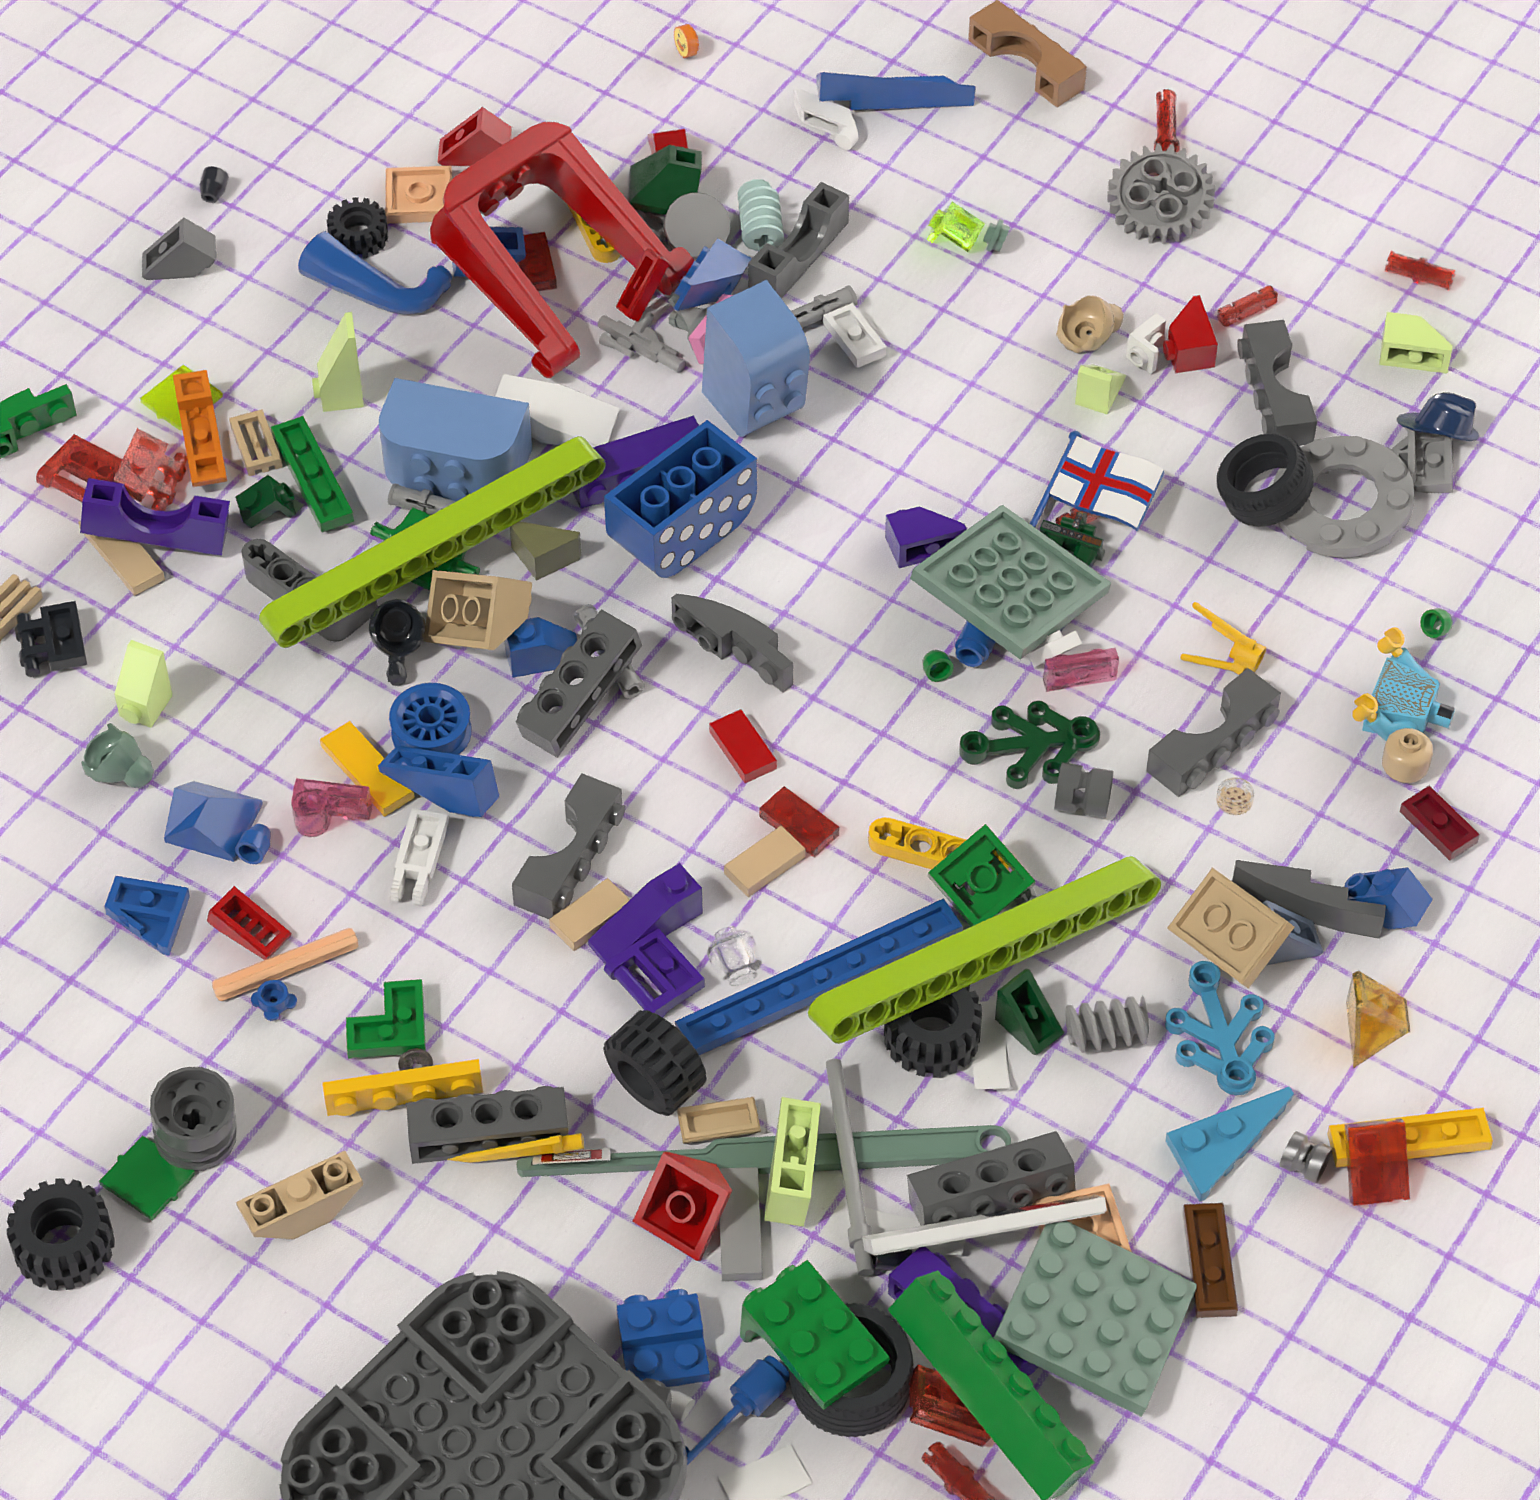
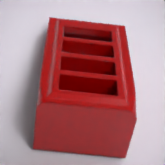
M235 886L209 910L207 922L215 929L263 960L269 959L292 934ZM234 909L237 910L239 913L231 919L228 915ZM245 917L251 919L245 927L242 928L239 925ZM257 925L262 926L263 928L254 937L250 934ZM270 932L276 935L266 946L260 942Z

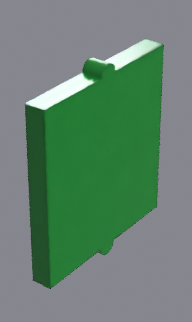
M142 1135L124 1155L117 1156V1162L99 1180V1183L144 1216L153 1220L171 1200L176 1201L178 1199L177 1194L195 1176V1171L170 1165L159 1155L155 1143Z

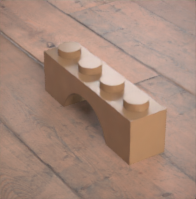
M995 0L970 16L968 41L989 57L1016 55L1033 63L1036 66L1035 91L1055 107H1059L1085 90L1087 66L1080 59L1075 58L1063 49L1056 41L1051 40L1039 31L1036 26L1028 23L1016 14L1013 9L1008 8L999 0Z

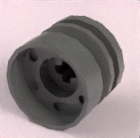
M183 1067L170 1072L157 1083L151 1094L150 1115L153 1125L154 1143L159 1155L170 1165L185 1170L204 1171L220 1164L230 1155L236 1143L237 1126L234 1095L228 1082L217 1072L204 1067Z

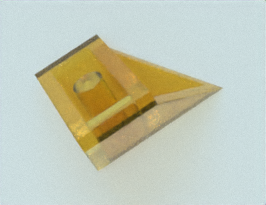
M1359 970L1352 973L1346 1008L1354 1069L1400 1037L1410 1033L1407 1000Z

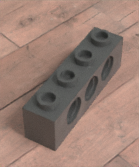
M602 609L595 618L589 619L582 629L580 638L562 654L560 664L554 672L544 677L539 686V691L531 702H527L521 707L515 722L522 737L558 758L642 647L637 630ZM604 650V653L600 656H591L596 651ZM583 678L579 684L570 685L574 679ZM553 707H562L556 713H548Z
M541 1086L534 1090L516 1092L502 1090L495 1094L478 1096L463 1094L456 1098L439 1100L424 1098L417 1102L406 1103L412 1164L445 1161L467 1153L536 1141L557 1135H569L564 1087ZM523 1116H533L529 1120L520 1119ZM485 1120H494V1122L490 1124L481 1123ZM446 1124H454V1125H455V1126H453V1127H451V1128H443V1127H442L443 1125H446Z
M1057 1131L907 1175L909 1203L921 1226L1015 1209L1034 1203L1042 1198L1060 1196L1076 1190L1074 1161Z

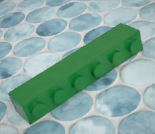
M939 1271L917 1277L888 1308V1311L1041 1500H1052L1065 1494L1095 1463L1087 1453L1082 1441L1071 1434L1060 1420L1058 1412L1044 1401L1033 1387L1031 1379L1017 1368L1008 1357L1005 1347L990 1335L981 1324L978 1314L963 1302L955 1292L952 1282L942 1276Z

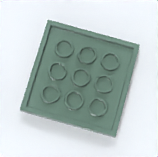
M1003 504L913 568L910 577L912 581L1020 660L1042 644L1047 636L1059 631L1105 596L1111 586L1109 580Z
M1068 1221L1045 1224L994 1339L999 1341L1006 1351L1142 1417L1147 1409L1197 1285Z

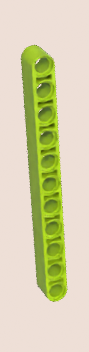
M582 436L572 438L272 601L261 611L259 621L280 647L289 648L594 481L604 471L605 460Z
M1125 857L821 994L810 1005L808 1017L834 1043H844L1149 903L1158 894L1161 880L1135 857Z

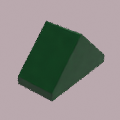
M1024 969L997 990L995 1020L1033 1055H1038L1064 1034L1060 1023L1030 969Z

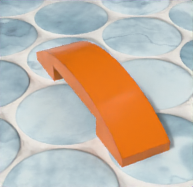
M207 370L173 375L192 487L227 482Z

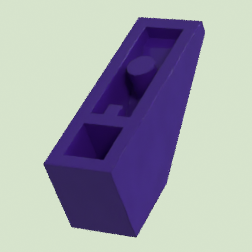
M678 863L642 887L588 940V945L606 964L612 957L657 928L667 936L703 914L702 887L681 863Z

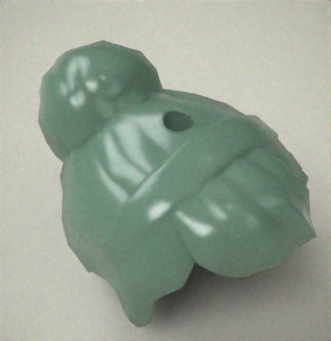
M112 723L107 724L108 730L96 735L86 747L84 761L81 762L85 775L96 782L116 783L124 781L132 788L145 786L151 781L154 773L151 761L142 755L133 736L119 730Z

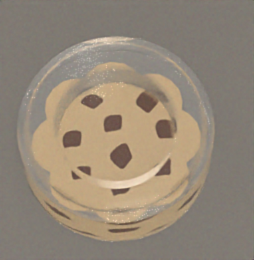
M1228 778L1218 786L1217 805L1227 814H1244L1253 805L1254 789L1244 779Z

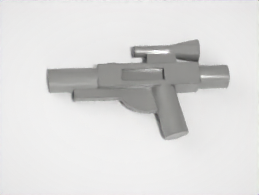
M645 310L639 322H635L632 327L620 320L616 322L606 315L601 316L599 319L598 327L606 331L600 336L599 344L614 348L630 358L633 357L634 352L632 350L651 361L655 363L660 362L678 373L683 371L686 362L677 357L678 352L658 341L656 332L649 328L654 319V315L650 311Z

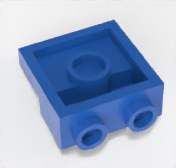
M674 1289L665 1293L664 1298L648 1300L644 1295H632L624 1300V1304L616 1305L617 1322L626 1371L630 1370L641 1381L646 1378L655 1379L666 1387L710 1381L697 1293L688 1295V1292L684 1289Z

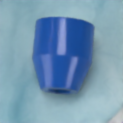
M255 824L246 830L235 847L237 856L249 864L261 863L270 848V829L263 824Z

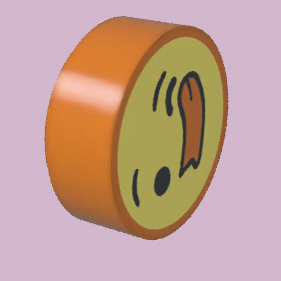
M689 24L675 27L674 41L679 54L683 58L696 55L699 51V41L694 28Z

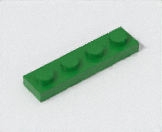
M304 416L271 426L272 436L321 533L354 522L353 511Z

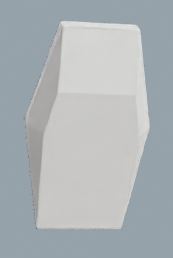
M503 374L495 397L529 403L531 437L541 443L561 445L578 436L585 438L592 447L608 443L619 412L618 407L562 384Z

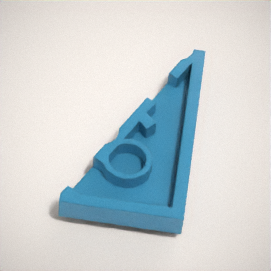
M1290 1086L1166 1133L1165 1141L1199 1202L1205 1200L1209 1196L1212 1187L1223 1175L1226 1177L1233 1169L1234 1163L1245 1156L1261 1138L1262 1131L1273 1119L1277 1120L1285 1111L1287 1103L1294 1096Z

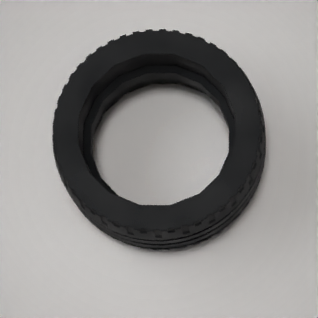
M845 1303L888 1354L892 1372L886 1385L869 1395L856 1398L842 1396L823 1410L790 1369L789 1382L798 1409L811 1424L816 1425L817 1428L822 1429L824 1432L841 1437L866 1436L867 1434L870 1435L873 1432H878L882 1428L884 1429L901 1414L912 1388L913 1355L906 1333L890 1315L870 1305Z

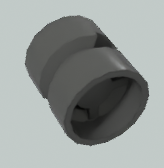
M1062 762L1054 810L1075 813L1078 809H1083L1085 815L1106 818L1114 771L1093 767L1090 772H1085L1082 765Z

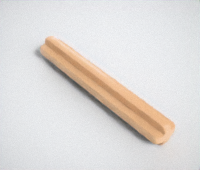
M346 928L215 979L212 982L213 991L219 1001H224L260 987L266 981L278 980L357 949L358 939L352 928Z

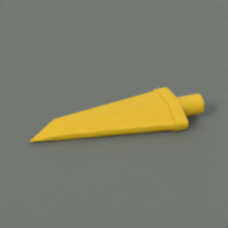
M582 1133L565 1136L557 1135L546 1139L467 1153L447 1160L472 1163L550 1153H567V1151L584 1149V1139Z

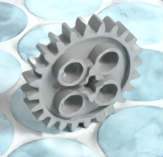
M1156 144L1155 152H1150L1146 146H1143V155L1139 156L1136 152L1131 151V162L1121 159L1120 169H1113V179L1108 181L1109 191L1107 192L1110 214H1115L1116 224L1125 222V233L1135 229L1137 240L1146 234L1148 235L1149 243L1152 244L1155 237L1160 236L1162 244H1166L1167 236L1172 235L1174 240L1179 242L1181 232L1191 237L1192 226L1201 229L1203 219L1210 218V208H1214L1213 196H1215V185H1212L1213 175L1206 174V163L1197 165L1198 155L1195 154L1190 158H1186V148H1183L1177 154L1174 153L1173 144H1170L1167 151H1162L1160 144ZM1150 173H1157V174H1159V175H1158V176H1149L1148 174H1150ZM1184 185V186H1188L1189 188H1187V189H1181V188H1178V187ZM1138 198L1144 199V201L1142 202H1136L1133 200ZM1165 211H1171V212H1174V214L1167 215V214H1164L1163 212H1165Z

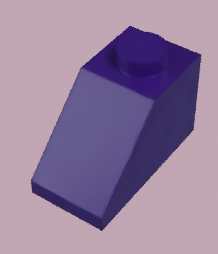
M918 506L887 514L885 538L898 567L903 568L923 562L967 530L962 522Z

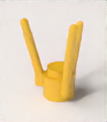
M1194 602L1192 607L1213 622L1212 628L1234 642L1229 657L1234 659V662L1231 663L1189 654H1181V660L1230 670L1238 675L1247 668L1255 672L1262 662L1267 648L1245 636L1199 603Z

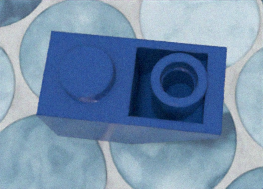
M1408 867L1356 873L1344 885V887H1349L1348 900L1386 905L1383 927L1388 930L1417 926L1433 900Z

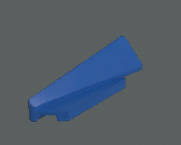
M821 72L816 75L819 101L849 100L851 110L974 106L975 86L958 84L944 75L874 77Z

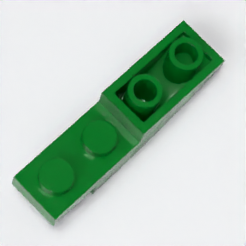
M67 384L35 397L31 390L27 388L0 402V458L19 451L16 440L77 416L73 395Z

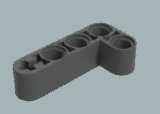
M264 539L251 540L242 548L241 553L246 579L273 601L316 578L314 574ZM377 600L317 633L323 638L334 642L348 638L371 618V615L378 607Z

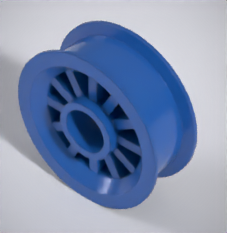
M422 683L412 686L403 691L394 700L390 708L389 722L392 728L391 737L394 747L404 746L460 755L470 742L472 727L468 702L458 690L441 683Z

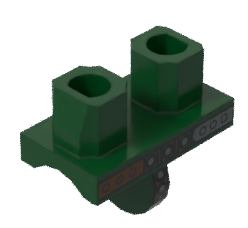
M1078 511L1075 519L1063 516L1060 525L1043 520L1040 532L1062 548L1074 552L1073 555L1090 568H1092L1096 560L1102 561L1105 554V549H1103L1104 540L1094 536L1097 527L1086 523V512Z

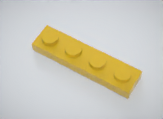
M479 1059L322 1082L327 1116H349L358 1111L371 1109L388 1110L397 1105L417 1102L424 1098L437 1100L458 1097L463 1094L483 1093Z
M1484 1107L1329 1125L1327 1132L1330 1147L1333 1148L1332 1155L1336 1168L1490 1150L1493 1143Z

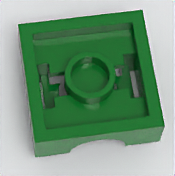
M986 824L928 872V878L971 927L998 915L1014 900L1020 898L1031 889L1036 882ZM995 852L1010 867V869L1012 870L1011 872H1009L1008 869L1001 863V861L994 855ZM967 882V885L975 894L972 896L967 892L965 886L960 887Z

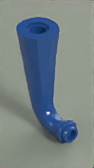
M326 231L312 238L301 253L298 262L299 273L307 278L372 306L405 315L417 314L431 308L438 301L442 293L450 289L453 279L452 274L447 268L438 265L428 269L427 279L422 285L415 288L403 287L351 252Z

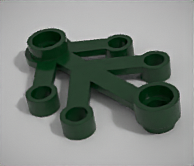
M1033 701L1028 705V721L1014 714L1011 708L1001 705L995 707L992 711V726L1000 731L1010 728L1022 736L988 740L987 736L983 733L970 731L960 738L959 754L966 763L976 765L984 761L989 755L1027 750L1016 764L1008 767L1006 772L1007 785L1013 789H1022L1028 783L1029 772L1050 747L1063 745L1055 758L1045 761L1042 768L1043 780L1049 784H1058L1062 762L1069 763L1078 751H1089L1095 748L1100 741V730L1091 718L1078 716L1069 720L1049 709V706L1043 701ZM1035 711H1040V712H1042L1043 714H1042V715H1036V714H1034L1033 712H1035ZM999 716H1005V717H1007L1008 719H1006V720H1000V719H998L997 717H999ZM1047 723L1058 731L1046 732L1037 726ZM1055 769L1059 772L1052 774L1048 770ZM1019 774L1022 778L1016 779L1012 775Z

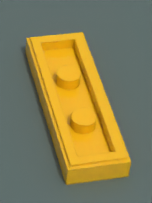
M348 721L320 739L323 750L384 817L415 798L414 791L379 772L378 765L385 758L351 721Z

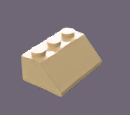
M433 570L423 642L495 650L528 618L533 582L497 576Z

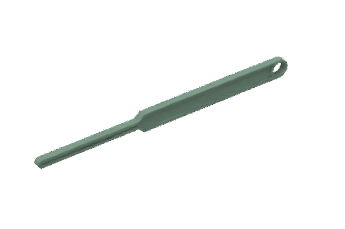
M997 1125L852 1132L858 1169L942 1165L986 1152L987 1150L981 1146L980 1142L986 1136L991 1135L1000 1137L1005 1142V1146L1011 1144L1009 1133ZM817 1134L814 1171L842 1170L837 1134ZM776 1136L715 1139L705 1149L667 1150V1152L714 1163L718 1168L758 1167V1174H770ZM666 1151L610 1153V1160L533 1164V1157L519 1159L516 1166L517 1173L521 1177L655 1171L663 1152Z

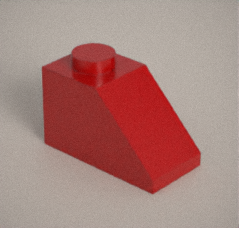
M481 107L439 140L437 163L442 166H471L510 141L512 127L484 107Z
M1200 295L1193 296L1169 325L1168 340L1163 341L1165 359L1167 361L1171 360L1175 373L1215 367L1218 343Z

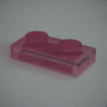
M1116 647L1093 649L1089 652L1072 655L1062 654L1045 659L1043 683L1046 692L1117 680L1119 656Z

